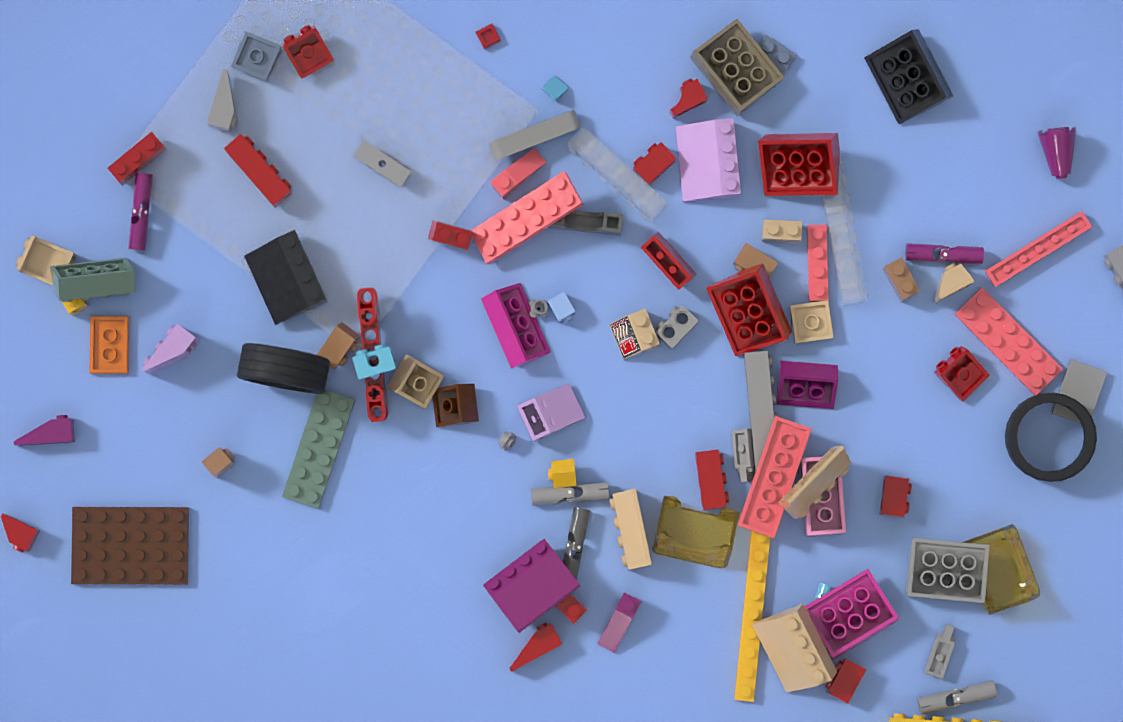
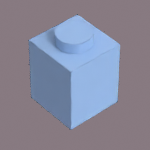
M565 292L547 301L558 323L561 321L566 323L574 318L575 310Z

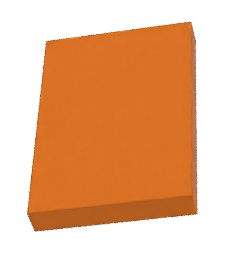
M90 316V374H129V316Z

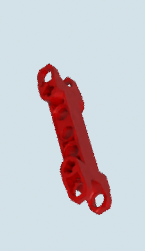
M360 288L357 292V307L362 349H367L369 352L371 349L375 350V346L382 345L378 294L374 288ZM366 292H369L371 294V300L369 302H366L364 300V294ZM366 314H372V318H366ZM369 330H373L376 334L373 341L368 340L366 337V333ZM378 357L375 360L369 359L372 366L379 364ZM383 372L379 374L377 379H373L371 376L365 378L367 413L371 422L383 421L388 417V398ZM373 391H379L380 394L377 396L373 395ZM376 407L381 408V417L375 415L374 409Z

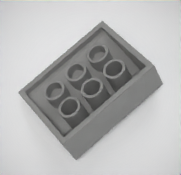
M912 538L906 575L905 596L985 603L990 545Z

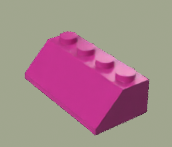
M521 283L495 290L481 298L511 369L551 353L536 317L532 318L530 316L531 306Z

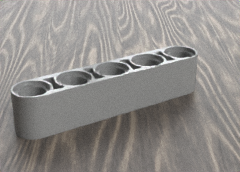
M571 110L491 141L488 144L496 161L581 128L575 110Z

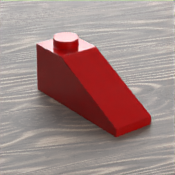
M545 622L536 627L537 632L532 635L509 668L511 672L562 645L552 624L547 625Z

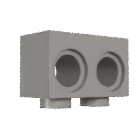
M683 305L680 308L676 306L669 313L671 317L666 322L662 320L656 326V336L671 350L699 322ZM685 315L688 320L687 323H678L677 316ZM671 328L674 331V336L667 338L664 336L663 331Z

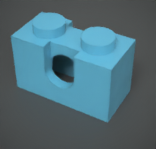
M386 344L375 346V351L368 352L367 349L356 352L357 356L352 357L358 379L397 369L392 347H386ZM373 355L379 358L377 366L370 364L369 359Z

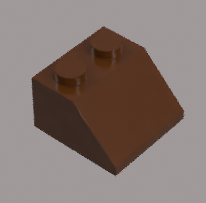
M474 383L455 384L437 388L433 395L436 427L479 422Z

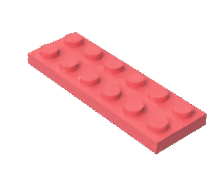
M563 171L472 229V237L485 262L491 264L581 207L584 203L567 172Z
M980 288L954 314L1034 396L1063 370L983 288Z
M774 416L737 526L775 538L784 508L778 502L792 488L812 428Z

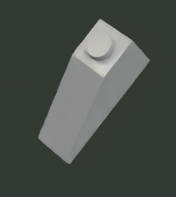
M223 69L207 124L210 127L231 133L232 128H235L237 125L238 117H236L229 72L227 69Z

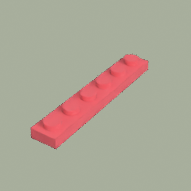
M1083 211L984 272L995 288L1092 228Z

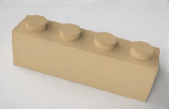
M636 488L612 494L613 498L609 499L611 510L616 511L617 517L613 518L615 529L620 530L621 536H618L617 539L619 548L623 547L625 555L621 556L623 567L627 566L628 570L652 565Z

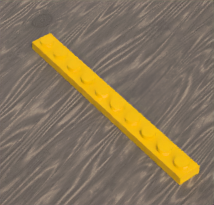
M751 531L734 694V700L754 702L760 639L752 624L762 620L770 537Z

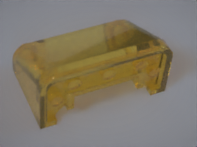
M664 496L652 551L665 557L715 568H725L728 566L732 553L739 512L727 508L720 511L718 515L683 508L677 497Z
M1014 524L962 542L990 545L986 583L987 595H985V603H983V607L988 611L989 615L1032 601L1040 596L1038 583Z

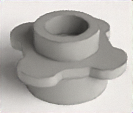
M532 299L529 302L531 306L530 316L532 318L536 316L546 318L548 316V303L546 300Z
M505 432L498 444L504 451H507L514 446L516 435H513L512 432Z

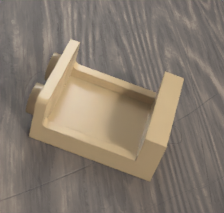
M31 235L25 241L23 255H20L17 259L16 270L53 286L50 266L73 264L77 255L74 252Z

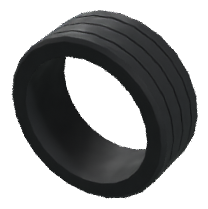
M245 343L242 345L237 371L239 379L313 394L325 392L330 366L328 358L257 343Z
M1058 393L1038 394L1020 403L1011 413L1005 430L1006 449L1015 466L1024 474L1034 479L1048 482L1063 481L1081 472L1090 462L1097 442L1096 426L1088 410L1076 399ZM1044 403H1056L1067 407L1077 416L1083 428V446L1078 457L1073 463L1057 471L1047 472L1033 467L1025 460L1018 447L1017 433L1022 418L1028 411Z

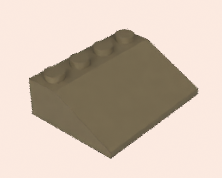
M738 19L694 50L690 56L691 60L736 116L752 106L785 78Z

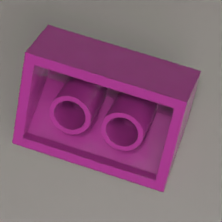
M780 361L777 405L834 409L838 386V365Z

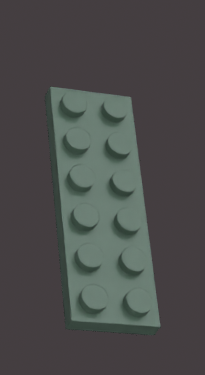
M325 390L322 394H316L282 495L283 498L319 509L355 399Z

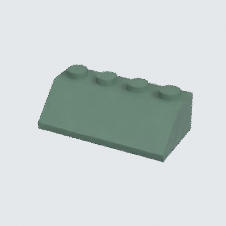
M126 258L50 266L55 295L62 302H71L73 299L89 300L92 297L98 296L108 298L115 294L126 296L135 292V270Z

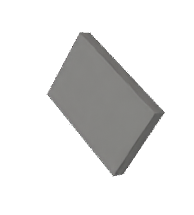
M1070 359L1058 394H1064L1076 399L1092 416L1107 372ZM1054 404L1052 414L1080 423L1077 416L1067 407Z

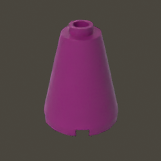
M1069 127L1050 128L1044 133L1042 130H1039L1038 137L1051 175L1056 176V179L1067 178V175L1071 174L1076 127H1072L1071 130H1069Z

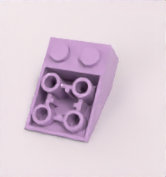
M176 324V326L172 325L166 333L168 335L166 339L160 341L155 346L154 350L156 352L152 357L148 356L142 364L144 366L142 370L151 374L188 357L200 340L179 324Z
M569 383L517 406L533 442L585 418Z

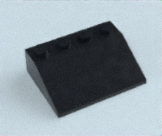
M919 29L905 33L864 57L898 124L953 97Z
M295 230L279 236L244 255L275 326L328 302Z

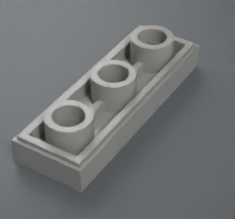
M364 140L353 155L354 158L402 188L412 173ZM385 162L386 166L380 167L379 164Z

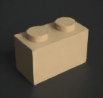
M763 220L761 241L801 242L802 221Z

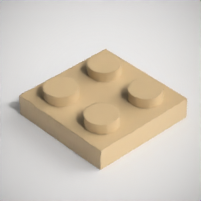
M828 300L790 305L795 344L834 338Z

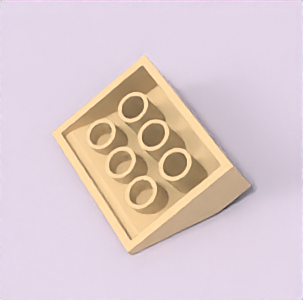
M842 445L831 447L778 502L794 519L799 517L802 519L810 511L808 507L812 503L816 505L823 498L821 494L826 489L829 491L836 484L834 480L839 475L843 477L850 470L848 466L851 464L845 448Z
M804 604L797 605L752 624L786 692L821 685L831 681L836 675L837 670Z

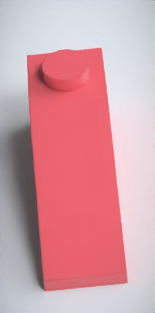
M533 148L490 182L491 186L504 199L547 162Z

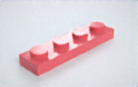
M807 225L809 302L829 300L827 225Z

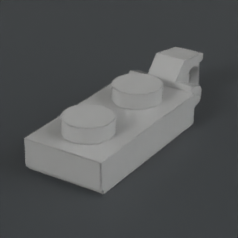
M751 428L732 430L734 467L740 473L741 483L752 482L755 463Z
M946 624L943 633L938 632L923 673L943 679L955 645V637H952L954 626Z

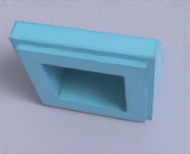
M554 75L542 87V90L557 102L568 90V87Z

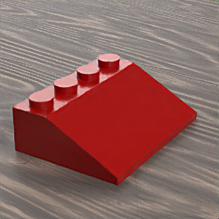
M838 133L765 134L758 141L764 196L838 194L840 162Z
M763 263L744 269L706 287L735 356L785 341L792 333Z

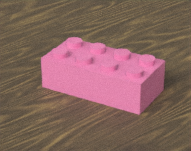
M822 457L802 458L800 462L801 478ZM840 475L834 480L836 482L834 487L829 491L826 489L821 494L823 498L816 505L812 503L808 507L810 511L804 516L806 536L846 533L843 485Z

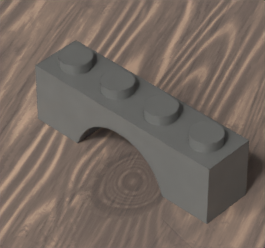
M574 210L549 226V228L621 236L623 214Z

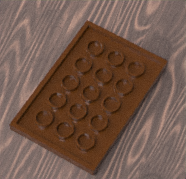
M72 507L71 584L188 585L189 507Z

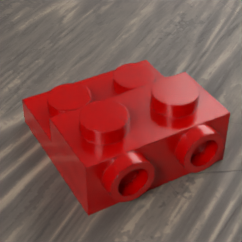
M310 25L301 28V33L296 36L291 34L283 39L284 43L281 44L301 79L334 61L315 26L311 27Z
M960 346L950 351V357L946 361L942 360L936 365L937 370L934 373L963 402L990 375L967 348Z

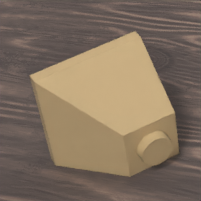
M953 263L945 267L946 271L941 275L934 297L935 303L970 286L974 282L962 264L956 266Z

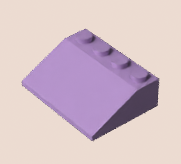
M734 118L676 126L683 202L740 197L741 189Z

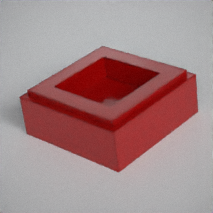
M493 24L475 32L484 50L501 41Z

